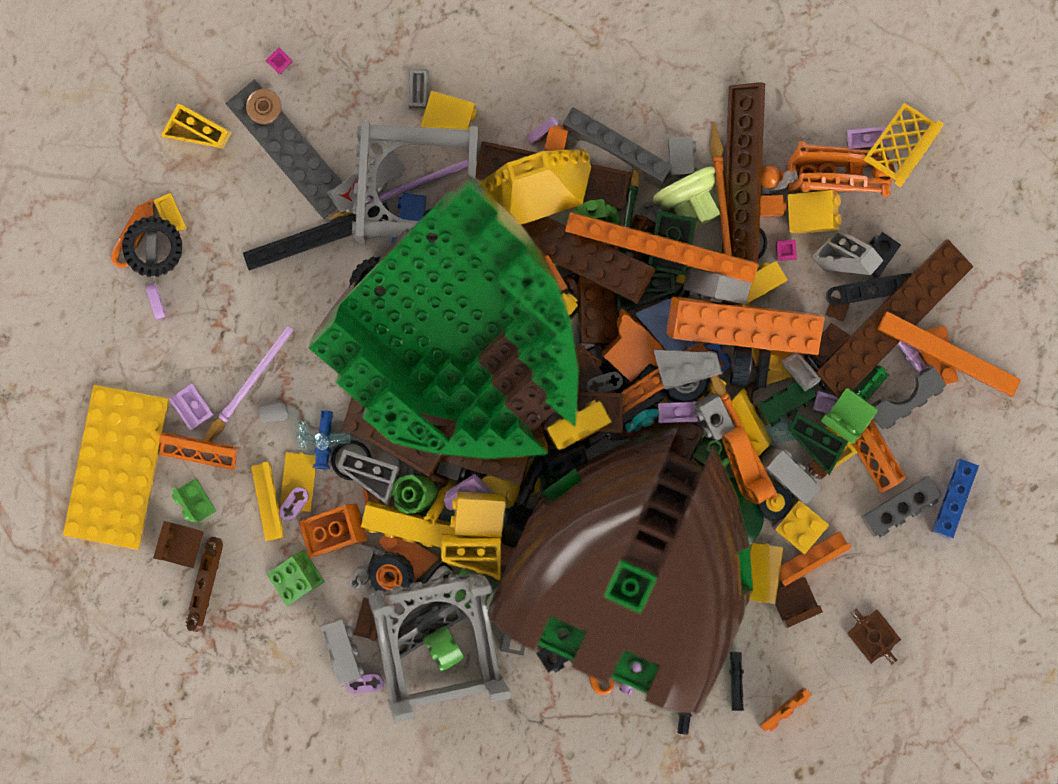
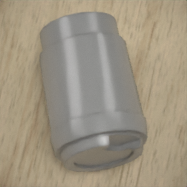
M284 402L259 408L261 423L287 420L289 415L287 404Z

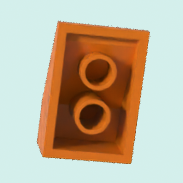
M358 504L343 505L299 521L309 558L368 541L365 528L361 527L362 517Z

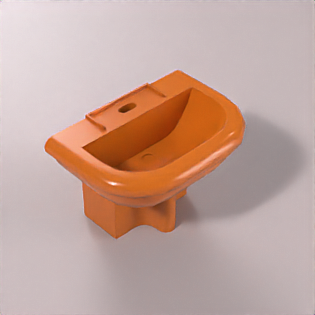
M620 309L616 322V327L620 334L602 351V354L632 382L649 364L658 366L654 350L666 349L632 314L625 309Z

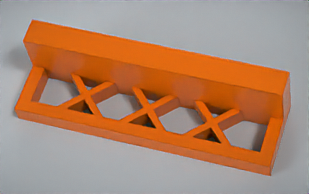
M871 420L858 441L852 445L858 452L860 459L879 491L883 493L898 485L907 477L873 420ZM862 442L867 443L869 447L868 452L863 451L861 448ZM871 459L877 460L879 463L878 469L871 465ZM881 475L887 477L890 482L889 485H883Z
M163 432L160 435L159 442L161 446L159 455L235 470L239 447ZM166 444L174 445L177 447V450L173 453L165 451ZM182 449H194L196 454L186 456ZM201 452L213 453L215 457L211 460H206ZM220 456L232 457L231 465L223 463Z
M839 531L811 547L805 555L801 553L782 564L779 581L782 586H787L852 547L850 543L846 542Z

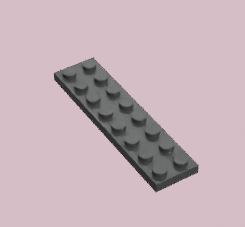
M254 79L231 98L226 105L324 219L337 208L327 192L341 184L342 181L282 111L279 117L269 124H258L248 116L246 110L247 99L254 91L263 89Z

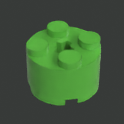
M421 474L403 476L396 480L392 488V496H394L395 500L394 505L405 514L428 512L435 502L438 493V487L428 477Z
M447 626L441 627L423 638L427 648H430L431 656L437 661L436 664L441 672L465 658Z

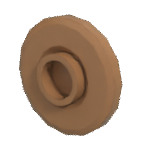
M269 89L256 90L247 99V114L258 124L272 123L281 113L282 104L280 98Z

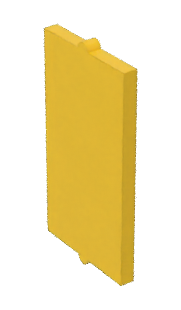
M286 452L279 509L295 488L301 487L309 494L308 501L301 511L311 512L316 473L313 464H315L316 455H306L303 452H300V454ZM303 491L295 493L297 496L294 501L295 504L298 500H304ZM292 504L288 510H292L294 505Z
M752 543L750 554L753 591L750 600L757 601L758 603L776 604L784 547L771 546L769 543H766V545Z

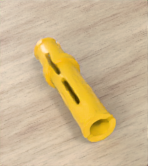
M448 479L447 485L438 491L435 502L423 519L425 524L430 519L427 525H435L436 520L445 507V495L448 490L458 485L456 481L451 486L454 480Z

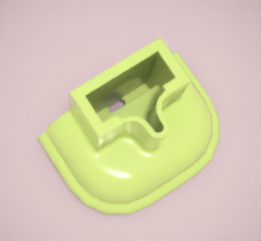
M712 166L703 168L665 187L655 194L652 203L668 212L673 211L675 214L698 218L696 228L718 218L720 212L709 193L715 183V168Z

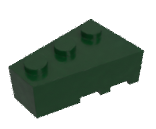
M654 273L637 304L616 294L617 314H619L620 309L629 311L673 296L675 293V274Z
M796 381L769 398L757 403L754 407L765 426L770 424L773 427L781 422L780 418L787 414L790 417L798 412L797 408L804 405V407H807L814 403L813 398L817 395L812 387L804 391Z

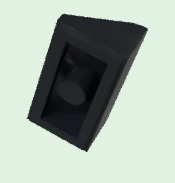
M608 360L600 367L603 374L618 372L622 376V385L615 389L616 393H621L633 385ZM611 375V379L608 381L613 386H616L617 381H620V379Z

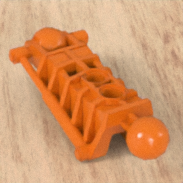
M801 141L788 160L786 171H780L774 165L762 167L761 186L773 188L779 181L783 180L785 172L790 171L791 174L796 170L798 179L788 184L789 192L796 190L808 192L810 189L842 192L864 191L881 193L882 197H889L891 195L890 186L893 179L864 161L865 155L869 153V150L807 145L806 142ZM881 152L872 154V156H877L871 157L874 160H883ZM892 163L888 164L889 169L896 173L894 165ZM835 167H845L846 173H836ZM863 167H873V179H867V176H864Z

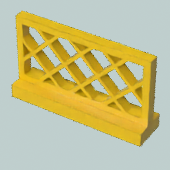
M903 103L866 155L864 161L896 180L895 184L901 188L940 133L944 123L939 120L934 122L908 104ZM905 110L910 113L912 119L903 120L902 112ZM918 122H924L929 125L928 129L919 130ZM913 123L915 131L906 132L904 124ZM901 125L903 133L893 134L892 126ZM917 135L918 143L909 144L908 136ZM904 137L906 145L897 146L895 138ZM891 139L893 147L884 148L882 140ZM907 149L909 156L900 158L898 150ZM894 151L896 159L887 160L885 152ZM881 152L883 160L876 161L871 156L873 153ZM897 163L899 168L897 173L891 171L888 164Z

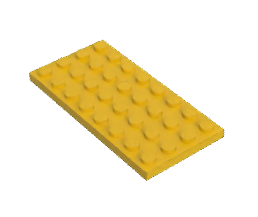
M93 385L63 536L140 550L161 445L159 439L164 430L169 399Z

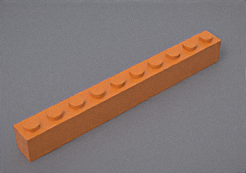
M570 212L565 230L569 233L754 283L759 263L575 212Z

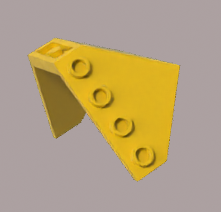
M586 149L542 151L506 163L479 184L522 225L582 205L591 170L590 157Z

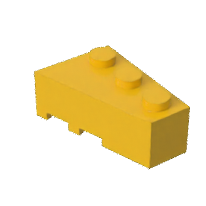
M595 400L591 401L580 412L577 409L575 427L566 419H558L550 424L551 426L547 429L559 450L612 423L600 401L597 403Z
M442 535V561L464 569L468 568L477 571V573L493 576L495 579L500 580L501 538Z

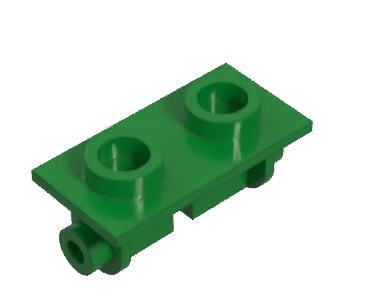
M877 365L852 391L868 401L889 374L885 372L886 370L882 366Z

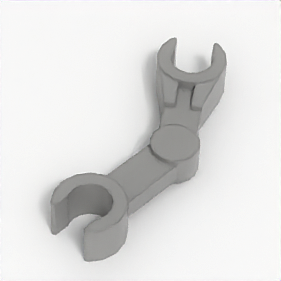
M796 170L791 174L790 171L785 172L783 180L779 181L773 188H761V196H772L773 192L784 189L789 183L798 179Z

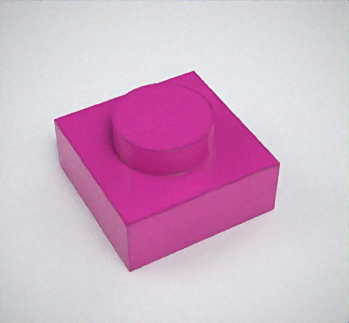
M277 48L265 60L279 75L293 62L280 48Z
M796 240L776 241L777 261L797 260Z

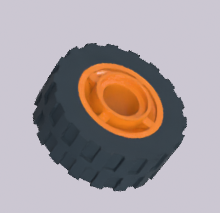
M389 552L388 554H382L371 565L369 570L370 584L375 588V591L383 590V592H387L397 586L406 588L413 582V566H411L410 561L405 556L399 555V553ZM388 572H392L395 578L390 577Z

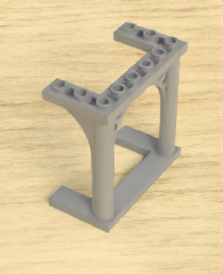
M362 121L361 126H358L357 129L359 145L356 147V157H360L359 164L355 166V176H359L358 183L354 185V195H358L357 203L353 204V214H357L356 222L352 223L354 239H357L358 244L366 245V240L370 238H398L406 229L411 230L419 222L401 219L393 215L379 200L376 192V174L381 162L388 154L406 145L469 147L468 174L475 180L478 126H470V130L370 125L369 121ZM383 141H387V143L392 142V146L387 148ZM372 144H379L383 148L382 155H375L372 152ZM369 155L376 159V164L373 166L369 164L372 163ZM369 178H373L372 183L368 182ZM372 195L374 197V201L366 206V204L370 200L368 196ZM373 206H378L380 208L379 214L373 218L368 217V210ZM383 215L388 216V221L384 219L383 221L379 220L383 217ZM434 232L427 234L428 239H438V235Z
M473 570L469 571L468 575L460 576V574H454L444 580L435 578L431 579L429 583L422 584L421 582L410 584V587L403 588L402 586L391 588V591L383 592V590L372 592V595H368L369 604L375 619L390 697L388 705L395 723L413 720L412 707L487 692L491 702L511 698L510 690L499 672L491 623L487 616L486 594L492 593L491 585L484 574H479ZM460 589H465V597L461 601H456V592ZM451 591V595L449 597L443 596L444 592H446L447 594ZM410 599H413V600H414L413 604H411V605H407L406 602H405V600H406V601H411ZM442 601L459 607L472 622L483 679L407 695L397 643L399 628L404 618L413 609L428 602ZM468 602L471 605V607L467 608L464 606V604ZM400 603L404 607V612L400 614L395 613L392 604ZM390 615L398 618V621L392 624L393 618L390 619Z

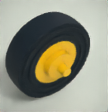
M773 485L778 496L775 498L769 497L758 504L757 508L763 517L769 520H780L790 512L792 499L786 489Z

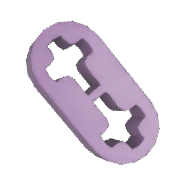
M553 116L533 130L526 138L534 145L548 135L549 127H554V125H560L561 123Z
M156 283L146 285V291L155 318L158 320L166 317Z
M301 487L295 488L281 506L280 516L288 521L296 518L308 501V492ZM303 491L304 500H298L295 504L294 501L297 498L295 493ZM293 504V515H288L287 517H285L284 515L286 512L284 511V509H289Z
M379 674L362 675L363 679L357 681L364 682V685L358 686V690L351 687L350 683L346 686L352 693L373 692L382 688L384 680ZM373 677H376V680H380V684H377V688H374L373 685H367L366 681H371Z

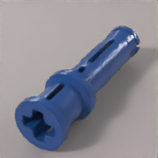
M321 411L318 446L314 449L316 458L313 468L330 470L328 463L329 454L332 452L331 448H329L333 412Z

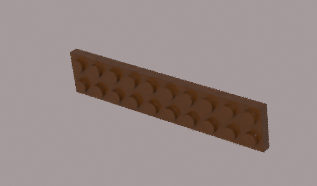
M763 82L729 85L725 167V197L731 253L734 257L758 263L765 107V83ZM722 240V253L724 254L723 240Z
M946 239L815 371L821 378V381L838 399L845 389L853 390L900 342L894 337L878 330L885 312L888 311L916 326L974 266L949 239Z
M351 397L341 433L365 439L372 425L363 418L365 408L353 397ZM432 424L443 434L448 427ZM444 454L440 461L522 485L530 456L485 459Z

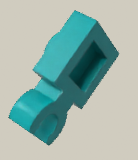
M657 409L643 410L631 422L625 425L628 433L632 430L636 432L642 426L652 425L654 419L660 416Z

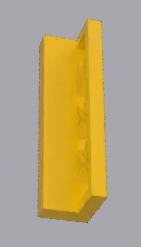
M267 461L262 462L263 464L253 465L251 469L265 541L285 538L271 462Z

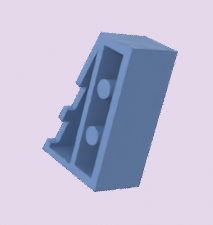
M672 299L635 313L666 350L685 351L693 345L689 340L673 339L666 335Z

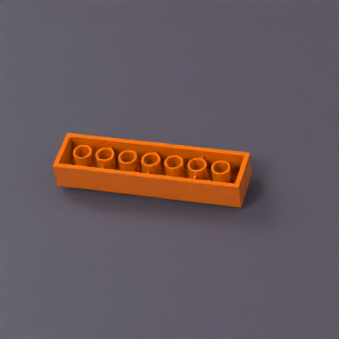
M672 297L666 335L680 340L818 355L825 317L817 313Z

